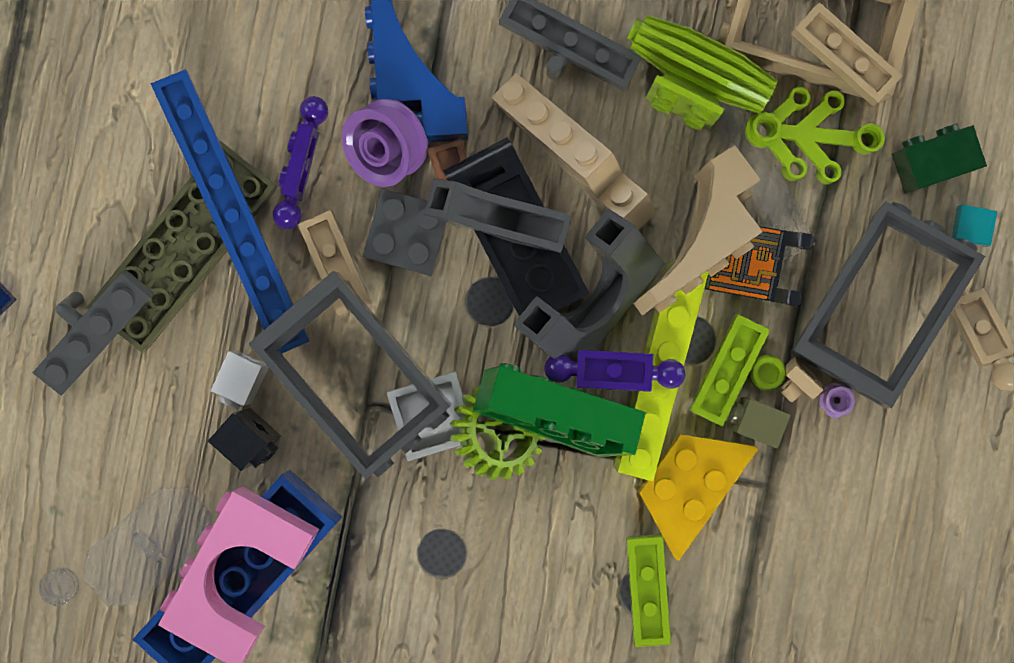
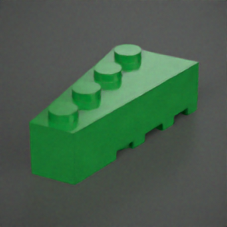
M500 363L497 367L484 370L472 411L597 457L635 455L646 414L644 411L553 383V381L546 377L530 376L521 373L519 367L507 363Z

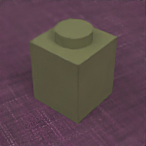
M742 397L741 402H736L730 412L729 422L732 423L730 430L778 449L791 415L752 399Z

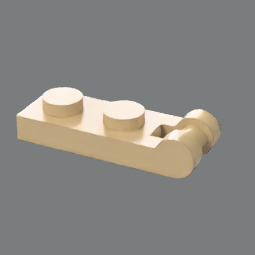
M329 210L299 223V229L321 280L333 271L339 272L347 282L351 283L353 290L366 305L372 303L370 294L361 278L333 211ZM340 299L332 304L339 317L349 313V309Z

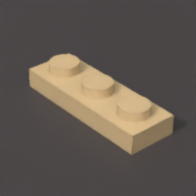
M820 2L791 33L873 107L903 76Z

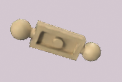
M957 267L949 269L944 274L942 279L944 288ZM972 278L951 314L979 368L981 369L992 364L994 367L992 372L993 384L1002 391H1014V363L1007 360L1014 356V343L985 288L974 292L971 291Z

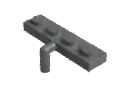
M510 0L499 19L500 26L555 54L548 60L546 74L550 79H557L568 61L616 88L625 91L642 59L637 53L537 0Z
M126 269L120 273L84 315L75 310L83 303V295L79 292L71 293L56 306V313L73 327L32 373L62 396L155 293Z

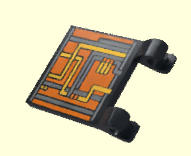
M759 226L763 232L751 240L755 246L737 260L733 255L727 257L726 259L730 264L711 277L708 273L705 290L799 306L803 296L800 291L777 288L785 248L789 246L810 250L813 246L814 236L809 233Z

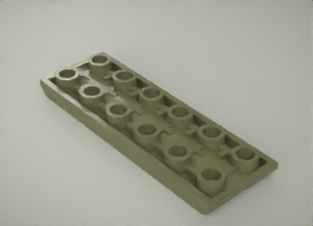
M220 141L255 218L274 194L277 185ZM193 175L86 307L89 309L125 269L155 294L118 334L142 353L153 345L227 253L225 244Z

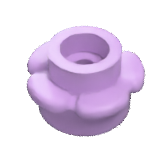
M839 383L828 384L824 388V393H821L819 396L820 407L825 409V413L832 418H839L841 415L849 414L855 404L854 393L851 388L845 385L841 386ZM835 397H839L840 399L839 403L837 404L834 403Z

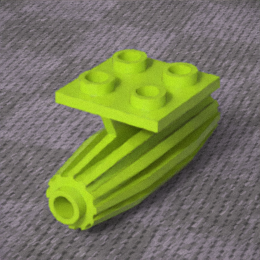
M646 15L643 21L638 18L635 20L627 37L628 40L632 41L631 50L664 73L662 77L656 76L645 99L651 101L650 105L664 114L673 112L683 117V123L696 130H702V128L709 130L720 118L724 108L719 106V102L761 114L778 83L777 79L743 54L690 27Z

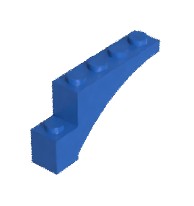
M371 0V6H365L367 29H373V42H367L369 64H375L376 78H370L371 99H392L401 102L408 108H422V111H415V115L423 126L428 142L452 141L458 138L468 140L465 97H456L418 57L400 26L392 0Z

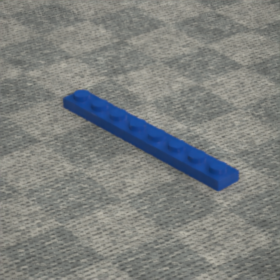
M185 69L150 84L261 325L265 330L294 304L192 79ZM305 328L279 349L281 354L310 342Z

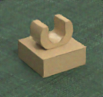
M797 356L786 364V376L788 379L781 385L783 389L781 394L791 403L802 392H805L813 400L823 391L822 379Z

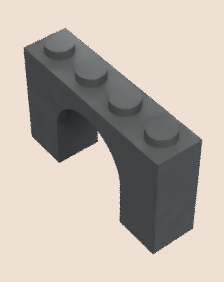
M609 208L585 236V239L600 254L603 264L600 280L590 297L573 311L558 313L536 296L513 324V326L554 359L561 355H567L572 361L578 362V350L595 351L665 265L636 226Z

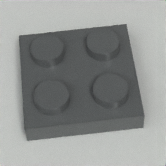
M381 188L362 257L432 277L447 222L424 215L427 205L426 200Z

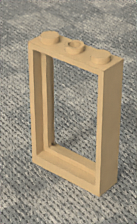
M727 0L726 9L731 10L728 22L722 21L716 37L717 42L743 54L762 69L863 98L828 66L740 41L751 0ZM875 0L890 5L877 53L900 72L920 0ZM896 84L878 103L893 96Z

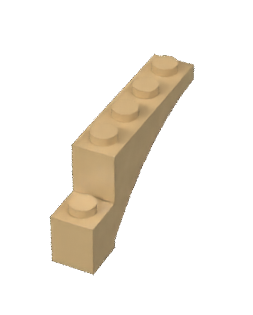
M515 73L491 97L495 105L538 143L604 213L609 208L635 225L638 230L656 213L649 195L622 173L613 152L520 75Z
M735 145L710 160L693 176L698 182L697 197L688 235L677 258L666 274L652 289L633 303L642 316L654 307L658 313L662 312L678 300L674 295L676 292L682 290L685 295L704 282L700 277L702 274L708 272L711 277L730 264L726 259L727 257L733 255L737 260L755 247L751 240L763 231L742 203L753 196L750 189L761 179Z

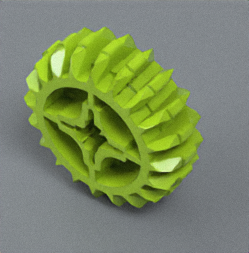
M480 386L474 387L473 395L466 394L462 397L466 407L457 406L454 409L455 413L461 417L460 420H452L450 423L453 428H458V434L452 435L450 440L452 442L460 441L461 444L454 453L457 456L467 455L463 465L466 468L474 466L475 475L483 476L486 473L489 480H496L498 476L501 479L508 480L512 478V472L515 475L525 473L524 465L533 466L535 464L531 454L539 455L543 452L537 445V441H544L546 438L489 417L486 421L478 422L479 414L472 411ZM498 425L497 427H501L502 431L509 432L510 434L499 436L500 434H496L495 430L487 429L486 427ZM476 434L479 435L485 443L484 451L481 449L478 443ZM518 439L515 450L503 459L504 452H508L510 442Z

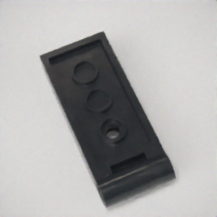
M508 137L443 170L449 181H455L497 196L544 207ZM474 230L519 317L536 296L557 311L590 294L564 244L561 253L512 243Z

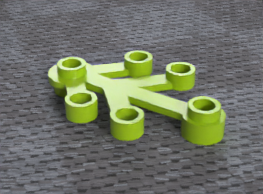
M796 87L786 95L785 101L772 113L762 111L761 114L755 113L747 120L745 135L748 141L755 147L768 148L783 165L782 174L788 181H796L804 177L807 173V165L803 159L795 158L782 140H791L797 144L817 168L816 177L818 181L825 185L837 181L841 177L842 170L837 162L831 161L817 143L851 146L859 154L868 155L879 150L885 141L883 130L873 123L865 124L855 131L816 127L829 115L835 114L844 107V96L835 90L822 96L819 105L797 125L781 123L794 111H800L810 103V93L803 87ZM794 94L801 96L802 104H797L794 101ZM828 97L835 100L836 108H832L828 104ZM758 125L766 129V136H761L758 133ZM861 136H865L867 138V147L862 143ZM791 164H795L798 167V175H794L791 172ZM825 167L832 170V178H828L825 175Z

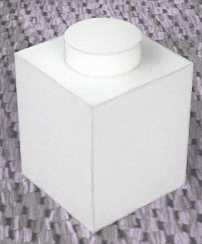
M228 351L211 388V392L220 395L219 401L233 408L252 404L269 367L264 362L240 351Z

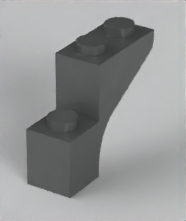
M434 178L424 215L458 227L481 231L512 243L559 253L562 251L572 217L560 211L497 196L455 181Z

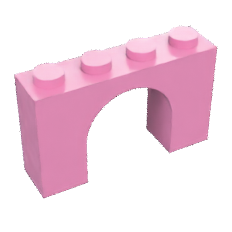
M241 486L232 491V493L227 491L219 501L215 511L220 515L213 526L207 525L200 535L197 545L201 546V549L196 558L190 557L180 571L178 577L183 579L177 592L172 590L164 600L160 608L164 615L158 626L225 663H244L265 626L232 608L220 597L215 586L214 570L222 552L236 546H248L258 549L295 569L303 560L319 531L315 526Z

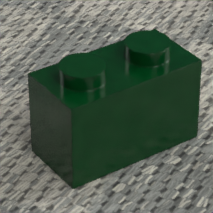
M958 123L936 130V138L926 141L924 135H920L903 141V149L892 153V157L904 193L906 194L987 167L974 125L959 129Z

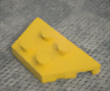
M680 433L674 439L658 462L654 480H645L638 492L672 556L679 561L758 451V448L751 444H740Z

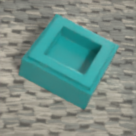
M963 204L957 206L952 238L955 240L962 238L977 246H991L998 211Z

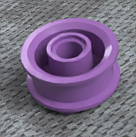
M379 99L370 103L365 109H360L351 114L345 121L342 130V146L349 164L360 177L373 185L389 187L399 183L406 175H410L418 170L426 158L428 139L423 126L416 115L397 100Z

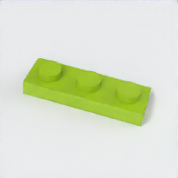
M735 314L688 410L723 427L770 329L739 314Z
M657 534L626 537L634 646L671 645L663 536Z

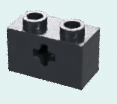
M251 408L232 413L209 438L208 442L240 471H243L250 466L257 468L261 463L265 464L279 449L275 443L280 439L281 435Z

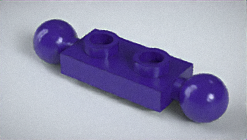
M317 96L307 97L300 105V116L304 122L303 124L299 123L297 132L293 131L290 135L288 142V152L291 153L288 167L284 166L280 173L279 187L282 188L281 194L284 195V200L274 207L273 220L276 225L283 229L295 228L301 221L302 212L297 204L298 201L303 200L320 134L317 131V127L328 117L329 110L326 102Z
M578 350V362L572 361L567 355H561L556 359L550 356L544 365L546 376L553 382L562 383L571 376H577L576 388L651 392L652 381H658L664 388L674 389L679 387L686 377L685 368L679 361L667 359L658 366H653V354Z

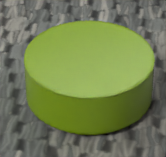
M761 355L756 358L748 377L756 388L772 391L784 383L786 368L779 358L771 355Z

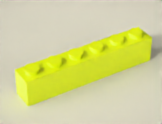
M675 259L667 263L665 274ZM708 272L700 276L704 282L685 295L682 290H679L674 294L678 299L676 302L660 313L655 309L644 349L645 354H653V366H658L667 359L677 360L684 366ZM652 381L651 392L633 391L629 407L644 411L646 414L636 454L616 456L613 467L617 472L649 481L654 480L678 387L667 389L661 386L658 381Z

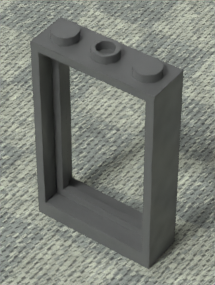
M886 201L874 215L790 352L885 409L894 406L986 257L977 252L978 247L972 242L962 238L955 240L944 234L945 229L939 224L930 220L923 222L911 215L912 211L908 207L897 202L890 204ZM888 225L958 264V267L892 374L885 381L818 342L817 338Z
M331 272L248 343L364 479L368 478L372 473L377 477L381 476L394 464L391 460L394 454L400 449L405 454L422 440L418 435L428 425L434 430L450 416L446 411L451 406L450 401L339 272ZM338 299L345 304L430 403L371 455H368L279 351V349Z

